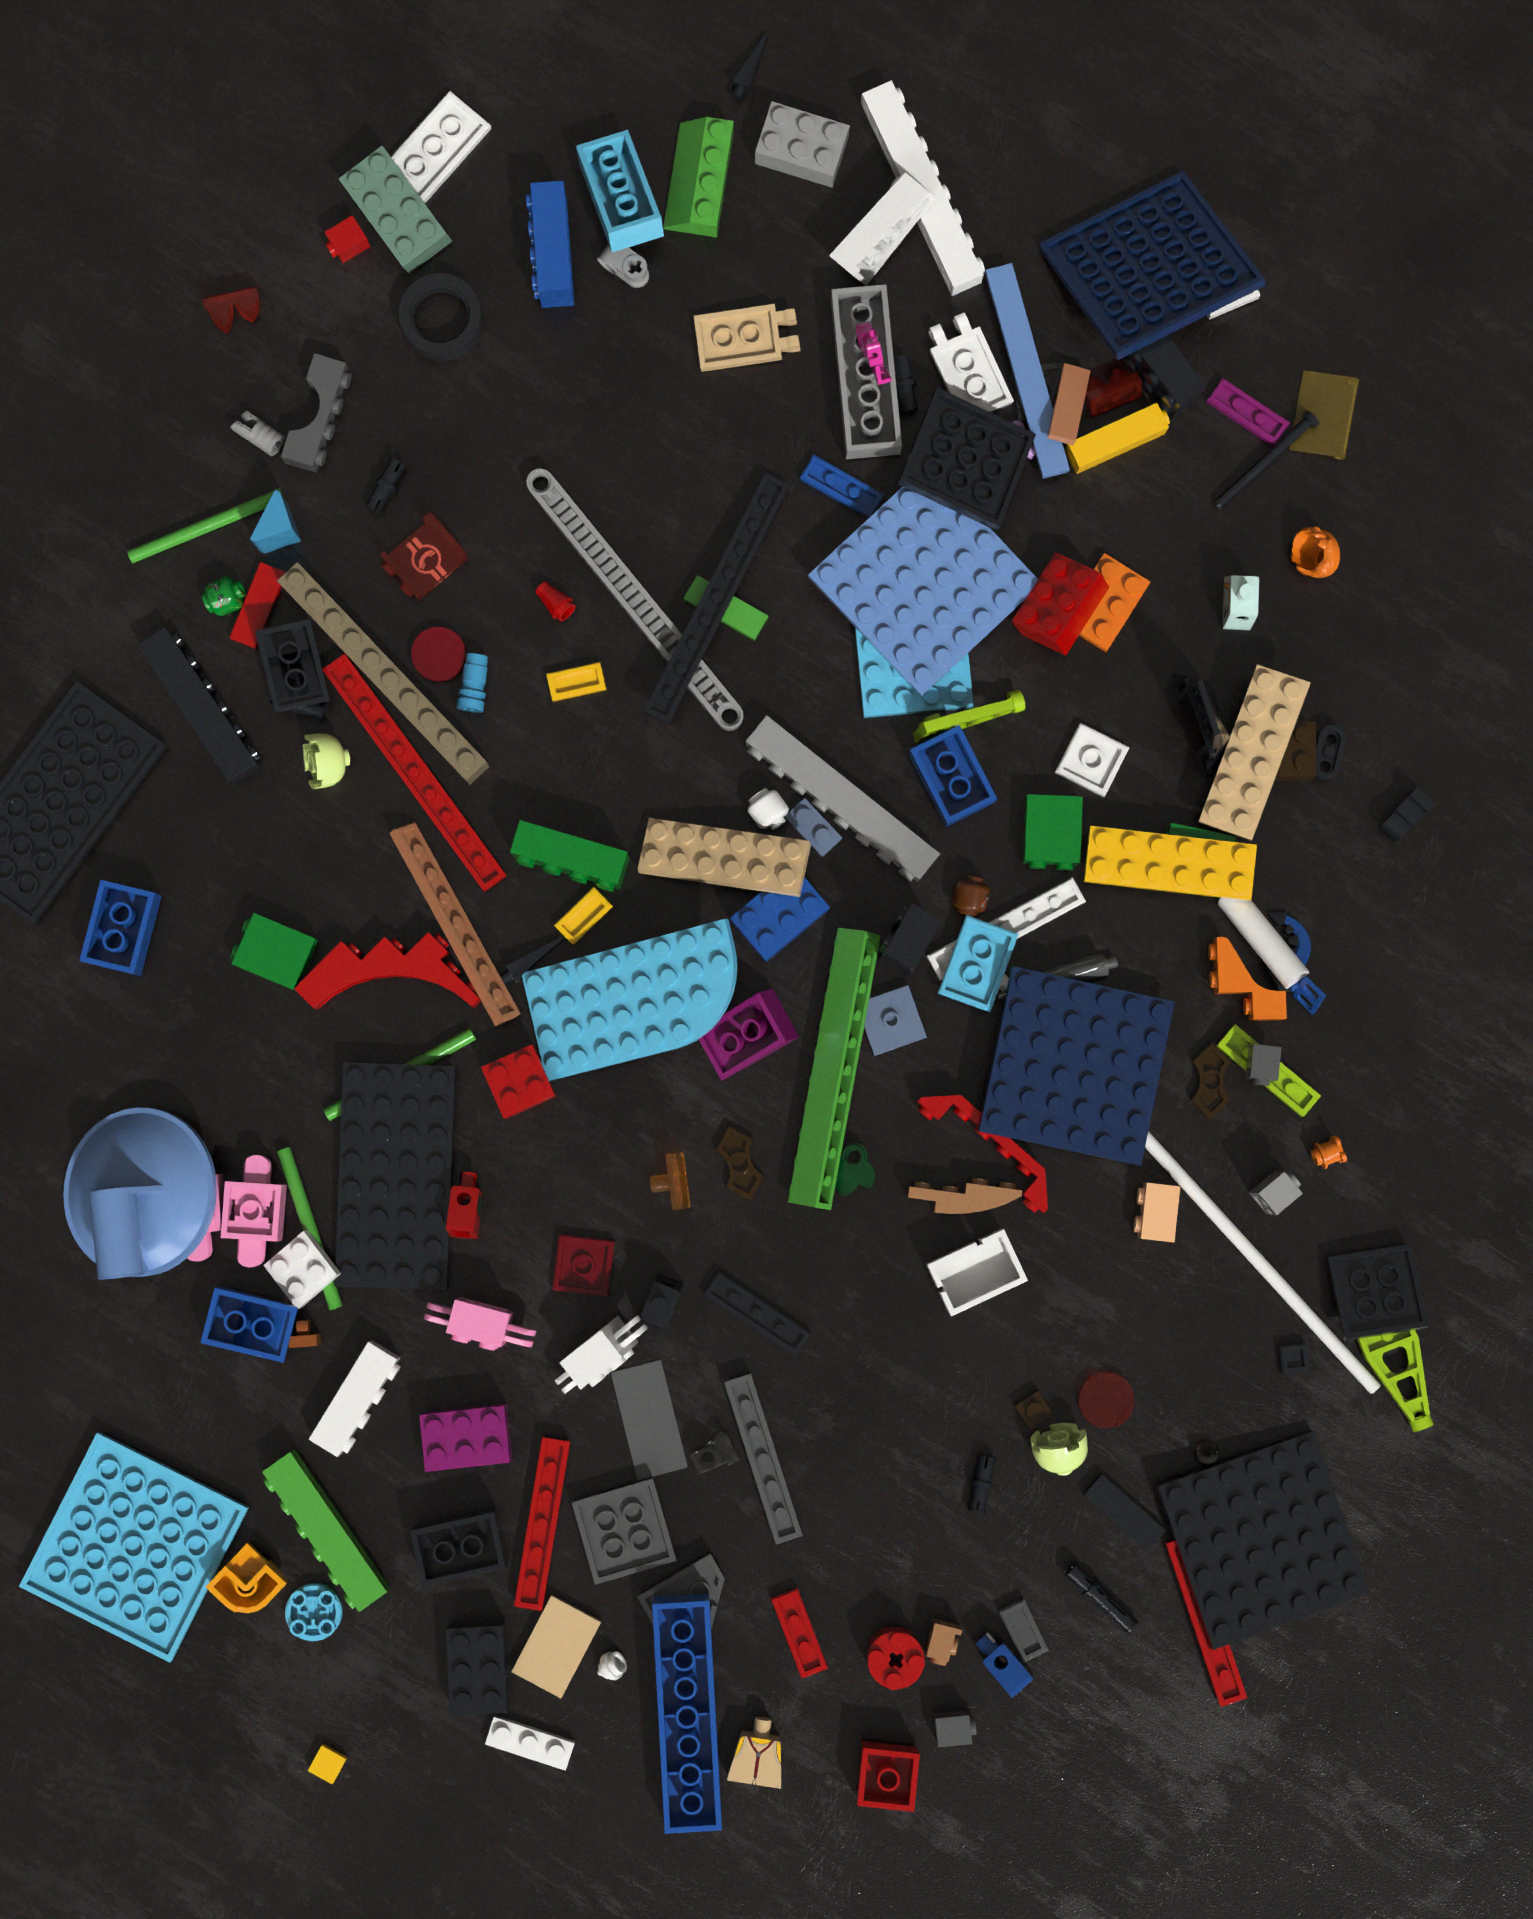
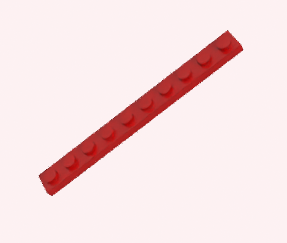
M345 653L322 669L482 890L486 892L507 877Z

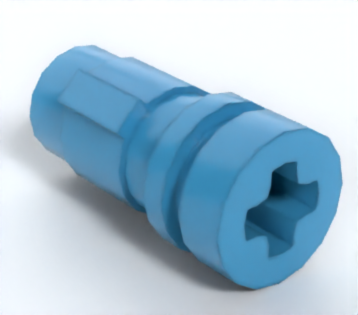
M475 653L466 654L462 675V689L458 691L460 698L457 699V709L476 713L484 711L485 702L482 699L486 697V693L483 691L488 670L487 656Z

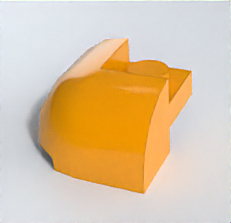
M248 1542L209 1582L206 1588L230 1610L251 1613L259 1611L266 1606L287 1584V1579L271 1560L268 1561Z

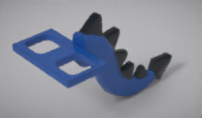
M1286 910L1270 912L1269 917L1277 926L1287 925L1285 929L1286 934L1294 933V936L1288 938L1287 943L1295 947L1291 948L1292 951L1306 965L1311 952L1310 937L1306 929L1300 922L1288 916ZM1307 976L1288 989H1285L1281 982L1277 985V989L1280 991H1290L1292 993L1295 991L1293 997L1312 1015L1326 997ZM1306 984L1309 985L1318 994L1319 997H1316L1306 987ZM1300 994H1302L1312 1004L1313 1007H1311L1306 1001H1304L1301 998Z

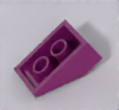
M772 988L757 993L723 1014L719 1022L706 1035L701 1037L699 1041L722 1081L797 1039L799 1035Z

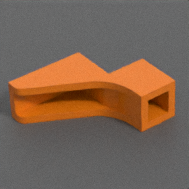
M1226 937L1212 939V944L1208 945V958L1213 960V971L1209 973L1210 988H1214V994L1247 993V998H1244L1243 1010L1244 1014L1248 1015V1021L1287 1019L1286 991H1273L1259 986L1250 976L1230 941Z

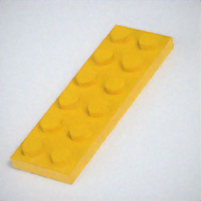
M1090 826L1083 882L1250 901L1252 899L1257 845Z

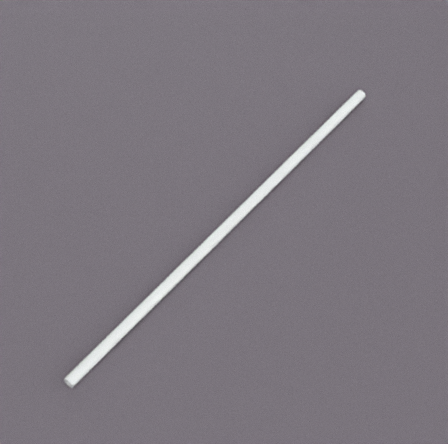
M1005 973L999 987L1001 991L1007 989L1009 981ZM1148 1131L1145 1148L1363 1387L1370 1394L1374 1393L1381 1384Z

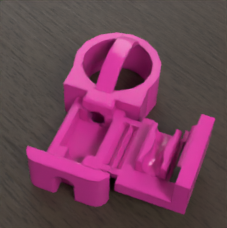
M869 321L855 325L860 349L864 356H866L869 367H872L873 375L878 385L892 382L887 368L883 367V357L880 342L877 341V331L872 328Z

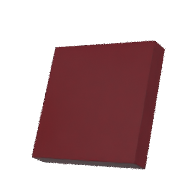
M559 1234L552 1290L608 1297L615 1241Z

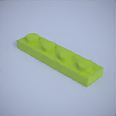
M1234 1024L1216 1046L1246 1071L1248 1047L1251 1044L1258 1043ZM1281 1062L1278 1081H1270V1086H1264L1300 1117H1304L1321 1097L1320 1094Z

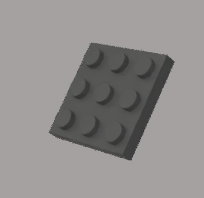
M654 1478L572 1501L595 1585L677 1560Z

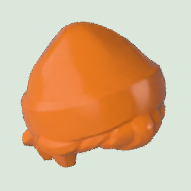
M1318 526L1306 527L1296 533L1291 550V561L1296 563V569L1300 573L1314 578H1324L1332 575L1340 562V548L1334 536Z

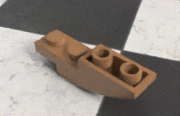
M972 1178L971 1183H964L963 1194L959 1193V1187L943 1185L942 1191L932 1190V1184L915 1182V1186H908L907 1190L908 1198L934 1201L933 1212L946 1214L980 1212L1007 1204L1022 1196V1190H1016V1184L999 1182V1187L988 1186V1180Z

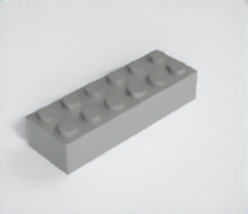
M886 285L832 289L831 310L846 459L900 455L902 441ZM869 321L872 328L877 331V341L880 342L883 367L887 368L892 382L878 385L873 375L872 367H869V362L860 349L855 325Z

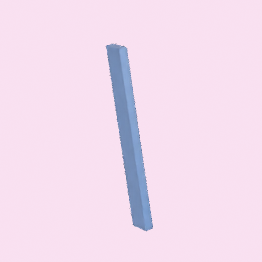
M1010 263L987 269L985 275L1027 426L1030 432L1036 434L1032 444L1042 479L1067 473L1070 469L1062 442L1047 438L1053 408L1013 265Z

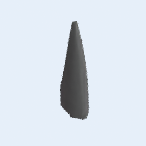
M1097 953L1056 966L1042 973L1094 983L1106 979L1109 975V969L1118 967V962L1115 956L1106 959L1102 953ZM1007 989L997 993L998 999L1005 998Z

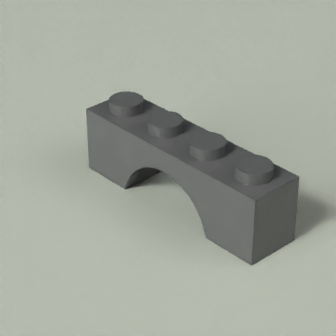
M314 353L306 380L310 387L319 395V411L316 418L308 426L299 430L289 431L281 455L285 464L317 473L319 466H323L327 451L324 450L326 442L332 439L335 431V425L333 424L335 414H340L343 406V399L341 398L344 388L348 389L351 382L352 374L349 373L350 370L345 362Z

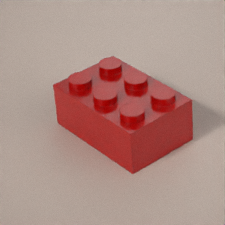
M1055 552L1012 622L1023 636L1066 656L1109 589V585L1100 572Z

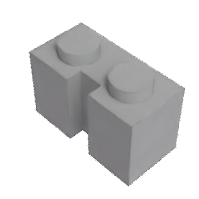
M1274 1171L1249 1192L1263 1211L1270 1215H1278L1303 1193L1298 1188L1301 1184L1297 1178L1290 1172L1286 1174L1282 1171Z

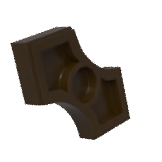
M1210 1042L1191 1060L1198 1073V1086L1190 1101L1208 1120H1211L1230 1102L1224 1090L1223 1077L1231 1061L1213 1042Z
M728 1125L715 1149L725 1158L729 1166L730 1177L726 1188L751 1201L764 1178L754 1168L750 1159V1146L753 1138Z

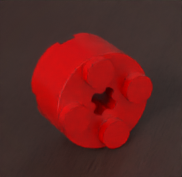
M885 1627L877 1631L869 1641L866 1653L867 1664L872 1677L880 1685L891 1690L906 1688L917 1681L925 1665L924 1653L919 1640L911 1631L901 1627ZM893 1652L895 1655L900 1654L901 1660L897 1663L896 1661H891L890 1654Z

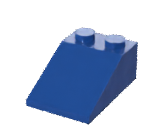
M217 1286L214 1288L200 1343L284 1363L298 1307L245 1291Z

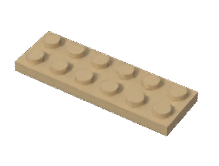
M1257 664L1199 819L1200 823L1251 841L1253 840L1311 682Z
M649 818L637 870L641 874L800 897L811 843L807 840Z

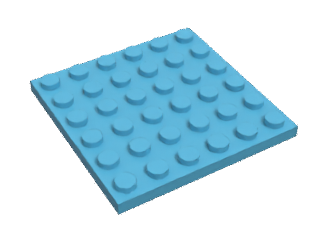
M97 1432L19 1587L168 1662H172L208 1591L206 1586L215 1577L249 1506L101 1432Z

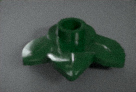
M849 1143L842 1148L836 1179V1189L841 1197L851 1194L859 1184L863 1187L871 1188L874 1183L875 1170L868 1162L866 1148L859 1143ZM853 1151L859 1153V1159L856 1162H852L849 1158Z

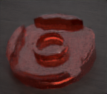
M1099 1372L1091 1375L1083 1382L1078 1393V1405L1082 1415L1089 1423L1100 1428H1112L1122 1425L1130 1417L1134 1409V1395L1131 1386L1123 1377L1113 1372Z

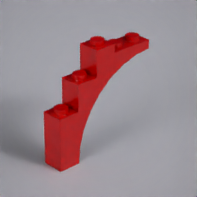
M429 932L406 955L403 954L406 948L396 938L390 941L384 937L363 959L360 958L363 953L352 942L347 945L341 941L294 988L317 1010L335 995L354 985L387 977L418 978L439 984L456 993L474 1008L481 1002L471 981L468 980L464 983L458 977L461 971L450 960L446 964L443 962L451 954L446 949L449 944L438 933L433 937Z

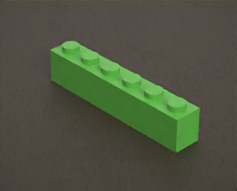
M295 1449L262 1472L265 1475L263 1478L265 1485L271 1492L276 1491L281 1499L279 1504L282 1510L288 1516L291 1514L297 1522L295 1527L298 1533L304 1539L307 1537L312 1543V1553L319 1562H325L329 1568L327 1571L328 1576L335 1585H341L345 1591L344 1599L352 1609L356 1607L358 1612H360L388 1592L390 1586Z

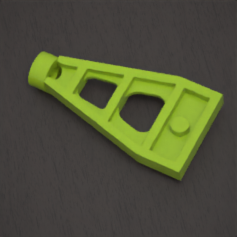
M1017 689L1008 692L1007 700L943 717L940 716V713L930 715L924 718V722L919 723V727L912 733L915 743L930 740L960 725L961 729L1011 712L1014 714L1024 711V697L1021 691Z
M1416 1330L1357 1339L1365 1360L1409 1420L1412 1432L1421 1431L1434 1425L1429 1411L1420 1343ZM1401 1346L1407 1352L1408 1367L1405 1371L1395 1374L1385 1365L1382 1356L1384 1352ZM1412 1376L1415 1381L1417 1395L1406 1400L1397 1387V1381ZM1417 1412H1422V1415L1414 1417Z

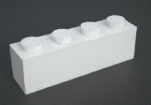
M373 1340L369 1341L309 1440L336 1457L340 1456L343 1452L348 1454L356 1441L352 1437L358 1427L363 1429L371 1416L367 1412L372 1403L378 1405L386 1390L382 1387L386 1380L392 1381L401 1366L397 1362L400 1357Z

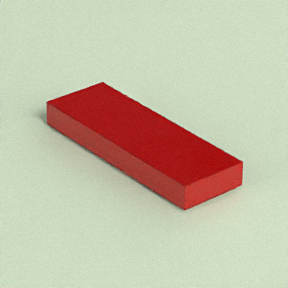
M260 562L230 635L231 640L257 650L258 643L255 631L266 628L282 588L277 580L286 573L285 571Z
M796 1587L771 1597L801 1678L803 1679L828 1669L798 1588Z

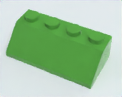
M704 117L680 123L663 229L717 237L734 135V121Z

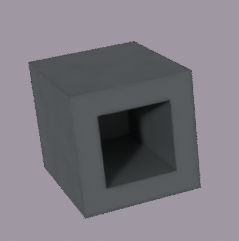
M1259 1044L1249 1045L1245 1078L1253 1079L1254 1085L1270 1086V1081H1278L1282 1047Z
M967 1710L933 1713L938 1748L972 1744L971 1735H976L975 1718H970Z

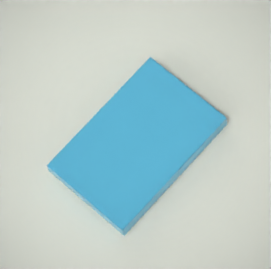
M966 915L938 994L990 1013L1018 933Z

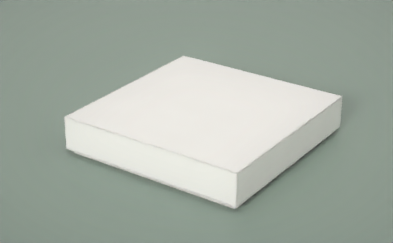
M1080 723L1055 773L1105 797L1129 747Z

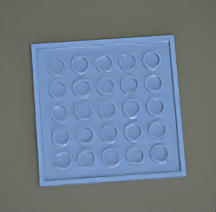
M905 487L898 490L808 574V578L920 697L1027 598L1038 580L991 528Z

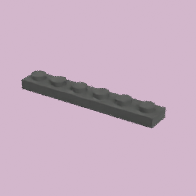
M751 1373L724 1381L775 1544L777 1545L803 1536Z

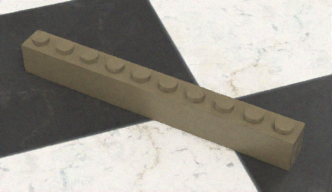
M298 562L277 580L282 588L469 785L490 767L487 761Z

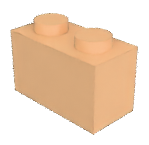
M1143 1182V1187L1138 1188L1136 1203L1140 1204L1139 1216L1135 1215L1133 1226L1134 1232H1138L1137 1238L1166 1242L1175 1241L1180 1186Z

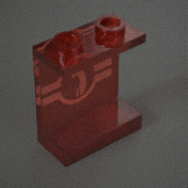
M431 512L422 518L424 524L388 555L385 551L380 554L384 560L381 564L384 570L391 577L396 574L402 581L399 587L409 598L414 595L418 601L469 559L466 552Z

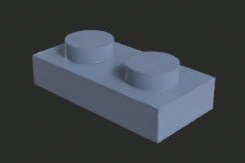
M805 798L784 817L805 840L810 841L811 847L821 857H824L842 840V837Z

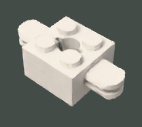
M639 1315L626 1324L623 1323L619 1316L615 1317L560 1362L566 1371L554 1380L555 1383L559 1385L569 1376L573 1379L561 1389L564 1394L576 1385L580 1390L588 1383L591 1387L595 1386L607 1374L617 1369L634 1354L632 1348L638 1343L636 1338L648 1329L646 1324H644L635 1332H630L629 1329L641 1320Z

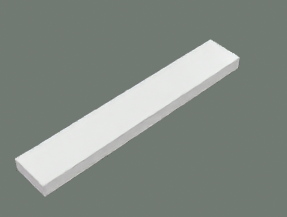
M1072 877L989 923L1018 933V939L1086 901ZM957 940L926 956L939 980H942Z

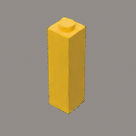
M1155 403L1076 439L1074 445L1067 444L1065 452L1075 473L1078 474L1164 435L1169 428V417L1166 411L1160 409L1158 403Z

